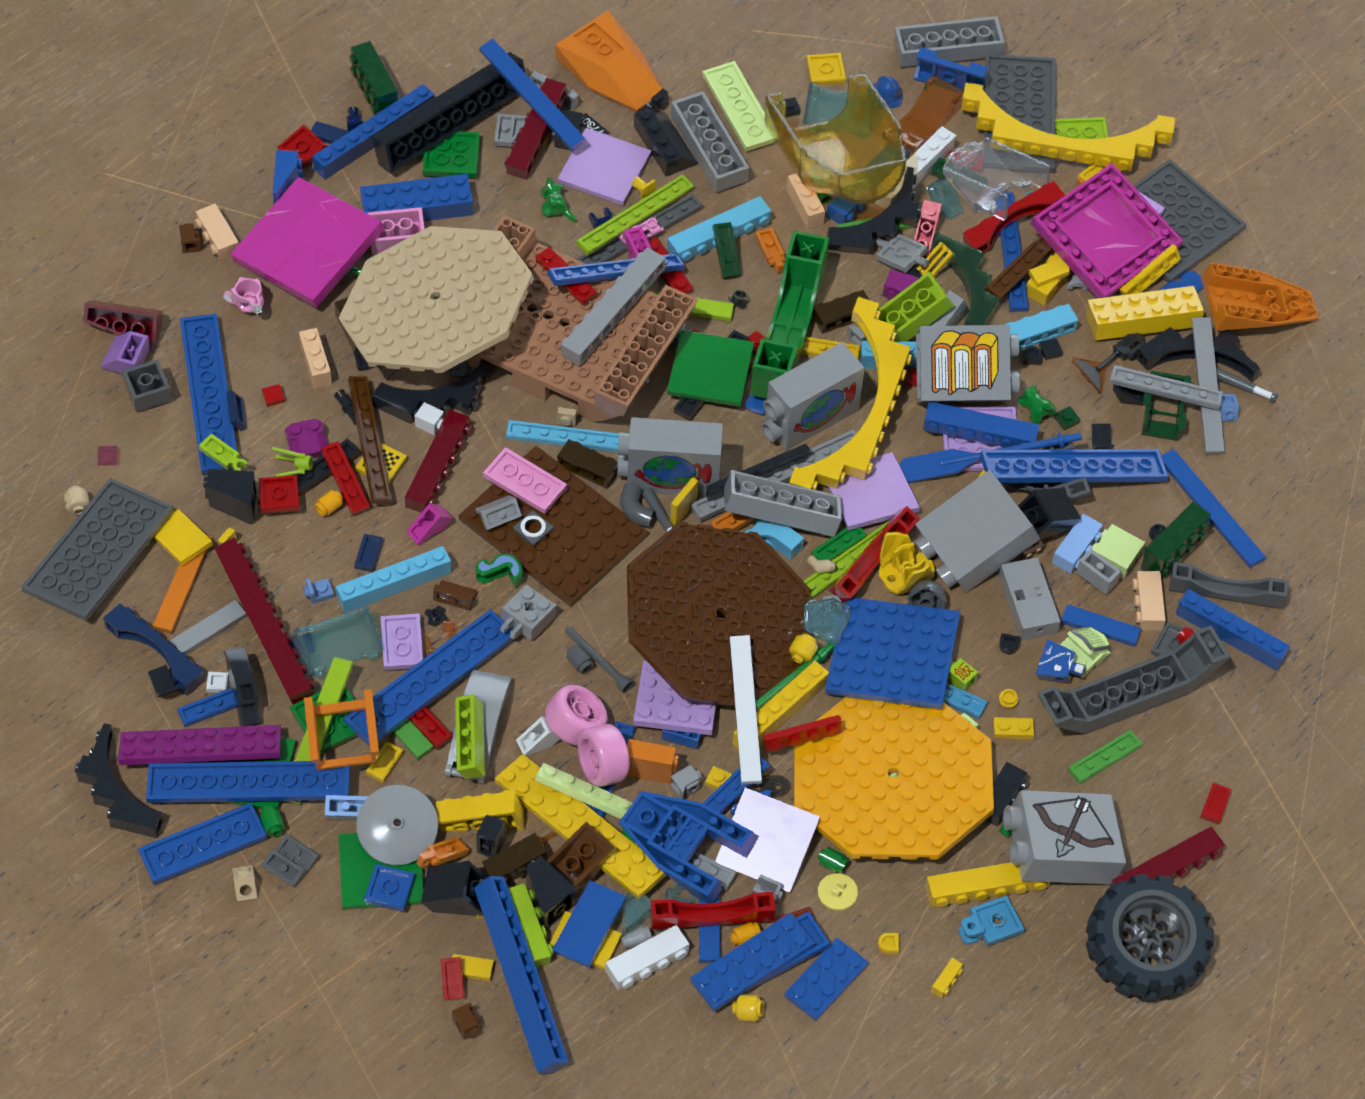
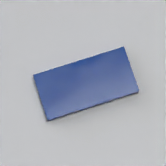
M590 880L552 949L553 953L590 968L627 899L626 896Z

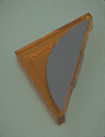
M1073 357L1072 364L1077 366L1088 383H1091L1098 391L1097 393L1101 394L1106 365L1100 371H1096V366H1099L1102 362Z

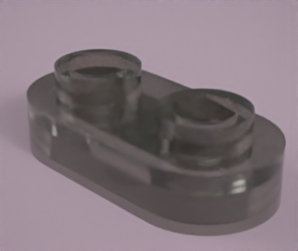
M762 775V783L752 784L748 788L758 793L770 790L772 791L771 797L782 796L788 790V781L781 775Z

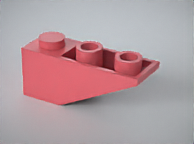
M928 200L923 202L914 241L927 246L928 252L925 256L930 254L942 211V204Z

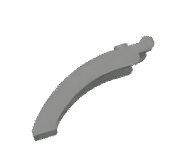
M473 670L464 696L474 694L483 703L485 776L472 779L484 784L512 677ZM456 725L444 776L451 777V775L463 777L457 772V768H453L454 762H456Z

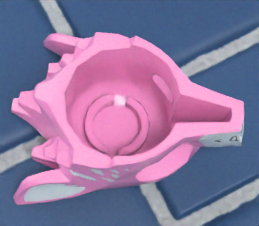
M240 277L235 287L231 288V292H224L223 299L236 305L242 312L262 314L264 299L261 283L258 278Z

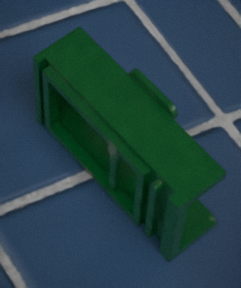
M1157 371L1150 372L1153 375L1191 384V377L1188 375L1182 376ZM1144 392L1143 404L1145 405L1141 435L1178 441L1181 431L1185 430L1187 415L1183 413L1185 402L1178 401L1177 414L1157 411L1156 409L1151 410L1152 394ZM1149 413L1176 417V424L1149 420Z

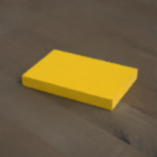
M179 509L170 515L153 537L182 566L213 546L212 540Z
M565 911L550 941L552 949L572 913ZM610 929L591 965L605 970L606 962L611 960L622 937V933Z

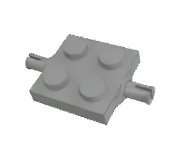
M897 234L892 240L887 242L880 238L876 240L875 244L882 247V250L876 255L877 260L904 273L917 263L924 267L929 263L927 259L922 258L928 252L927 246L908 237Z

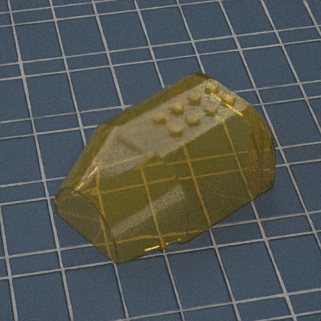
M865 73L848 76L847 102L839 115L828 121L797 128L789 126L785 120L786 102L783 99V92L765 96L766 128L803 185L809 190L856 204H867L887 196L902 180L906 169V155L903 146V135H901V124Z

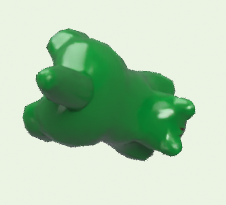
M548 177L545 187L541 189V196L546 200L541 207V213L546 217L564 214L569 220L576 222L577 219L569 211L566 201L561 195V190L565 186L552 182V178Z
M1035 384L1032 387L1025 388L1024 397H1019L1017 400L1019 405L1030 410L1029 420L1032 423H1040L1043 416L1053 417L1056 413L1054 404L1051 400L1039 395Z

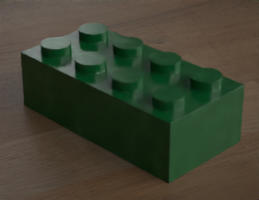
M371 41L352 46L351 55H349L352 64L350 66L353 77L356 76L359 89H363L366 102H370L372 113L378 114L398 101V91Z
M1193 501L1146 547L1141 569L1143 571H1160L1161 579L1163 577L1166 578L1171 573L1173 563H1181L1187 553L1190 554L1196 547V544L1206 538V530L1211 524L1209 522L1211 514Z

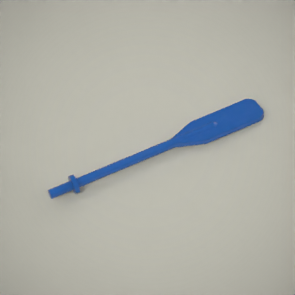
M1057 433L1058 437L995 450H1034L1054 445H1060V448H1063L1064 443L1082 440L1081 433L1062 436V433ZM948 449L904 458L900 462V468L907 483L958 474L976 461L981 460L980 453Z

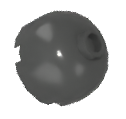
M922 580L911 588L908 604L945 609L947 597L945 590L939 583L932 580Z

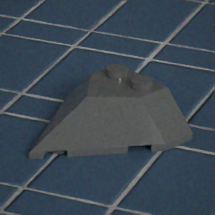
M1069 442L1064 443L1063 448H1060V445L1044 447L1041 450H1068L1074 448L1072 443ZM1085 477L1070 482L1007 484V487L1028 491L1064 488L1069 499H1076L1091 494Z

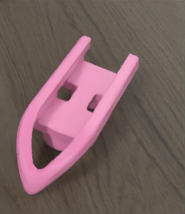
M655 217L632 227L641 226L644 232L649 230L650 233L645 235L647 239L664 231V228H660L657 224ZM621 234L619 239L627 245L624 235Z

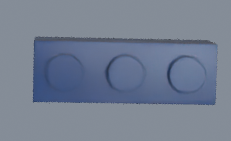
M663 729L662 739L697 749L701 740V734Z

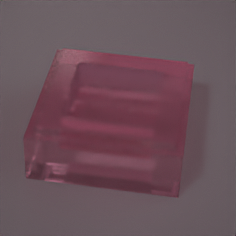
M117 445L98 446V466L117 465Z

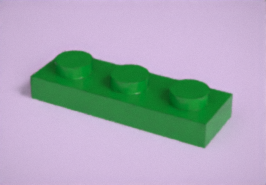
M846 527L834 537L812 550L811 556L814 555L818 560L832 561L867 537V533L860 527L848 530Z

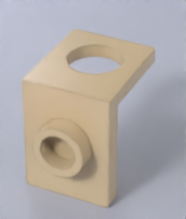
M253 866L233 868L237 901L256 899L257 892ZM243 885H249L252 891L248 895H243L240 893V888Z

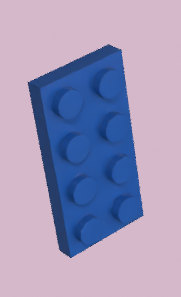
M836 938L830 944V947L826 948L784 993V997L816 1022L864 971L869 962L839 938Z

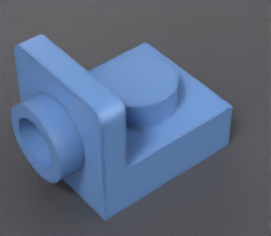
M1222 394L1220 403L1221 421H1237L1239 403L1236 395Z
M309 578L305 579L304 594L306 598H310L312 604L334 598L328 578L313 583L310 582Z

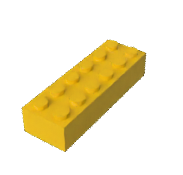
M1194 286L1089 299L1086 310V317L1095 341L1125 337L1132 333L1148 334L1163 332L1169 327H1172L1174 330L1192 328V318H1203L1204 309Z

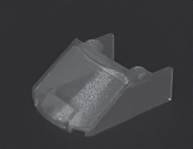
M986 137L983 138V142L976 143L971 141L953 151L946 159L945 166H943V175L975 213L982 210L1005 220L1007 219L1008 195L1004 193L1014 186L1018 189H1026L1033 184L1041 188L1042 185L1049 183L1050 165Z

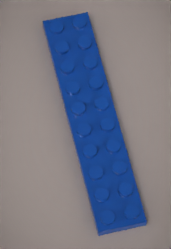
M217 313L180 318L201 474H208V469L227 470L199 450V445L210 434H213L237 451L234 428L230 424L226 394L228 388Z
M1159 449L981 450L980 453L985 472L991 470L1000 483L1070 482L1084 477L1087 482H1166L1169 477Z
M490 609L373 696L378 742L512 642L513 639L510 637L513 629L510 628L506 633H503L500 629L505 622ZM366 710L353 711L344 718V723L370 747Z
M315 762L149 764L146 801L147 803L326 800V795L349 796L350 766L316 770Z

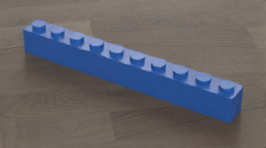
M489 876L474 887L537 1072L538 1074H553L569 1063L506 880L504 877Z

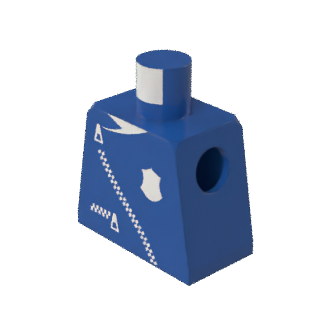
M1047 639L1036 675L1040 680L1068 683L1071 680L1072 674L1083 676L1085 665L1076 663L1077 655L1074 651Z

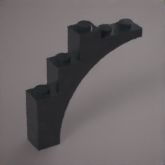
M914 167L906 168L900 192L882 213L858 225L829 227L827 231V237L829 238L828 250L869 254L870 249L874 248L875 238L892 240L893 235L897 234V223L915 225L916 220L920 219L921 209H918V202H914L915 191H912L913 184H916L917 174H914Z
M1169 327L1139 347L1136 360L1149 371L1166 362L1180 359H1195L1193 332L1182 338L1180 333ZM1225 330L1213 339L1215 362L1239 372L1250 382L1257 380L1260 368L1242 349H1239L1240 340L1237 335L1233 334L1230 330Z
M482 360L471 373L462 379L434 389L409 390L381 382L372 394L373 407L409 424H412L415 414L424 402L444 411L445 415L450 410V407L470 415L472 410H476L479 405L478 393L482 388L483 382L491 376L490 362Z
M104 723L102 729L97 731L96 744L94 747H91L89 756L82 755L80 762L76 763L75 773L77 774L78 782L93 785L91 796H93L94 804L109 808L107 819H109L112 828L157 838L163 824L162 812L149 808L133 799L116 781L109 765V751L113 737L112 725Z

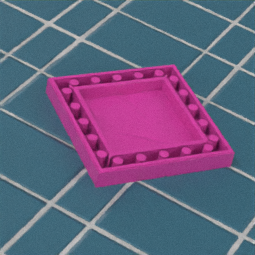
M1113 163L1033 217L1031 221L1033 228L1097 298L1111 297L1172 244L1178 249L1183 243L1180 236Z
M298 177L232 251L231 257L240 266L317 308L383 232L384 227L380 220Z

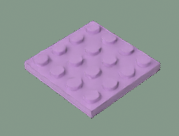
M643 661L633 725L712 735L716 704L683 700L647 661Z

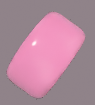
M566 685L560 688L548 702L545 709V718L552 732L564 742L575 746L578 745V738L583 730L607 724V712L602 701L592 691L579 685Z
M602 724L583 730L578 738L577 749L579 762L587 780L598 787L624 780L629 771V753L621 732L611 724Z

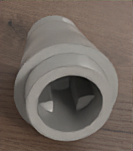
M647 925L645 927L640 926L621 938L626 949L636 947L651 939L652 936Z

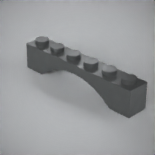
M1174 562L1170 574L1169 590L1186 593L1190 589L1203 596L1283 609L1288 595L1289 580L1270 577L1260 580H1231L1208 574L1191 564Z

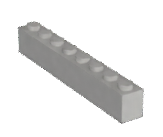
M648 247L643 252H640L634 263L628 265L625 273L616 279L613 287L607 289L604 297L594 304L591 312L586 313L582 322L573 328L569 337L563 339L561 342V356L580 366L665 269V257Z

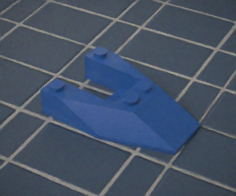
M645 791L639 793L619 821L621 827L661 872L705 903H713L722 888L717 878L688 862L703 839L708 836L743 857L746 856L755 843L753 831L703 803Z

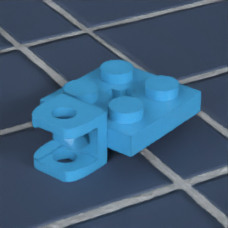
M1004 896L970 908L969 913L971 916L961 921V927L958 930L964 944H973L982 941L983 938L986 945L989 946L1024 933L1025 929L1008 897ZM996 917L997 920L1001 919L1002 921L1000 924L993 923V918Z

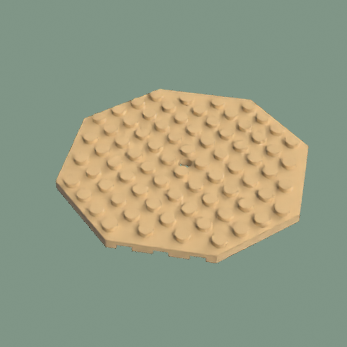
M430 226L366 260L339 316V320L369 367L384 365L390 369L406 367L412 371L424 372L425 369L434 370L435 373H443L508 338L512 323H515L519 314L520 304L524 302L528 293L527 288L529 284H532L534 277L502 231Z

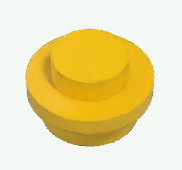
M1006 689L1000 693L999 703L1005 708H1013L1018 703V695L1014 690Z

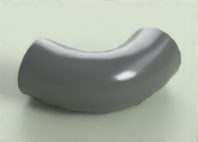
M626 483L620 498L623 513L631 521L650 528L655 510L643 507L639 503L642 490L638 485Z

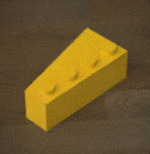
M506 790L495 794L484 793L480 796H464L458 799L446 798L443 801H436L438 827L441 832H468L469 828L479 830L486 814L497 816L505 821V831H507V827H517V831H524V808L515 791Z

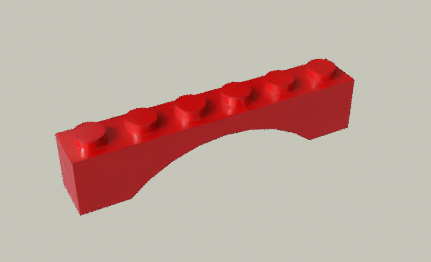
M1054 180L1046 183L1035 192L1028 193L1023 199L1013 202L1004 210H999L994 216L982 220L980 224L973 228L967 229L963 233L964 244L973 256L977 258L991 249L994 240L1007 225L1019 218L1041 213L1064 197L1065 194Z
M908 506L900 509L831 586L829 591L833 595L838 596L841 603L849 600L879 564L885 534L891 532L907 534L920 518Z
M773 892L752 893L735 900L718 903H686L673 899L651 900L650 903L652 930L669 929L675 925L678 928L767 922L774 921L775 916Z

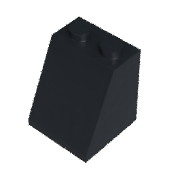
M208 469V475L204 477L203 487L205 488V499H208L209 506L243 522L253 524L257 496L254 471Z
M1064 488L1034 490L1017 505L1036 530L1040 540L1068 531L1081 520Z
M539 857L536 861H531L527 865L526 888L532 892L534 899L532 904L534 908H538L540 925H543L547 931L563 917L565 911L569 912L575 907V888L542 857Z
M470 861L430 866L425 877L421 903L431 912L483 916L474 887L488 877Z

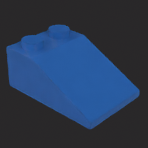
M276 150L273 183L274 204L298 177L303 179L302 158H299L298 151Z

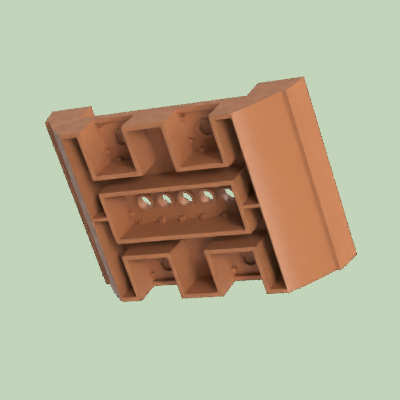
M503 215L492 231H502L532 272L534 280L527 288L528 293L524 302L520 304L519 314L515 323H512L508 338L464 362L468 366L476 368L482 360H486L512 372L513 386L544 400L553 390L578 401V415L594 422L608 420L617 416L623 417L695 308L698 299L667 285L664 286L659 295L646 290L587 359L578 366L561 356V342L564 338L569 337L576 325L582 322L585 314L591 312L594 304L604 297L606 290L613 287L616 279L587 282L597 291V297L585 305L580 304L563 286H554L547 275V271L535 261V256L548 248L536 242L535 228ZM553 250L569 266L585 264ZM533 308L537 311L529 312L528 309ZM549 315L553 318L545 319L544 316ZM562 322H564V323H567V324H569V325L564 327V326H561L560 324H561Z

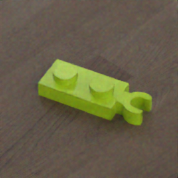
M210 434L199 445L201 452L227 470L233 467L234 471H241L238 468L239 466L248 467L246 460L239 459L240 453L213 434Z

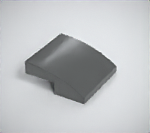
M286 834L276 849L270 851L261 866L292 887H295L310 871L320 856Z

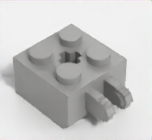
M526 584L502 607L501 619L505 623H503L500 630L506 633L512 627L514 629L510 637L513 640L520 634H523L530 640H534L555 619L557 605Z

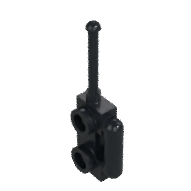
M1140 333L1126 335L1116 345H1113V354L1099 366H1096V371H1100L1115 356L1123 359L1135 357L1138 348L1146 343L1145 336Z

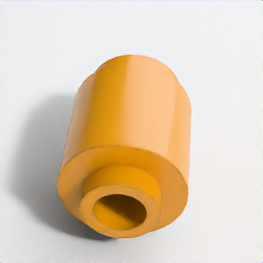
M330 490L316 501L317 503L314 504V508L320 516H328L343 505V497L338 491Z
M749 922L733 928L730 939L733 945L740 946L760 933L761 930L756 922Z

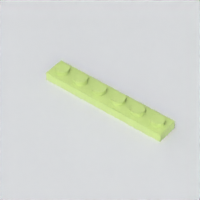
M545 763L542 764L535 778L537 782L619 819H622L632 805V802Z

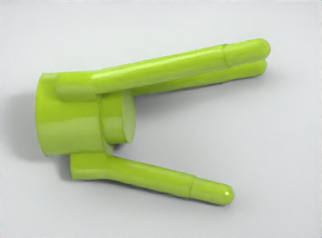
M276 447L271 448L272 451L295 456L276 455L275 458L295 461V468H298V470L279 473L276 477L305 474L306 470H312V456Z

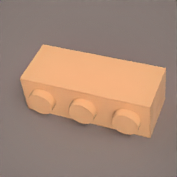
M805 171L789 175L787 191L806 228L810 229L824 225L825 210Z
M216 203L197 210V219L194 220L198 230H202V236L205 242H209L212 254L217 255L219 261L231 257L232 251L239 243Z
M317 328L300 331V346L313 388L332 385L331 371Z
M1137 571L1136 578L1132 579V590L1136 591V595H1134V607H1137L1135 621L1139 623L1140 631H1162L1165 624V612L1160 571Z

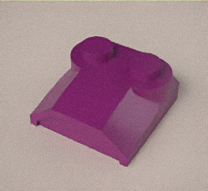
M318 419L292 423L285 429L289 450L292 452L305 453V455L312 456L314 459L321 457V447L328 445L323 423Z

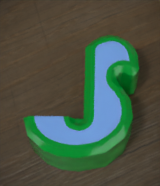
M508 553L497 555L491 563H487V559H482L477 562L475 567L476 579L484 584L506 574L509 575L515 588H518L523 580L521 563L515 556Z

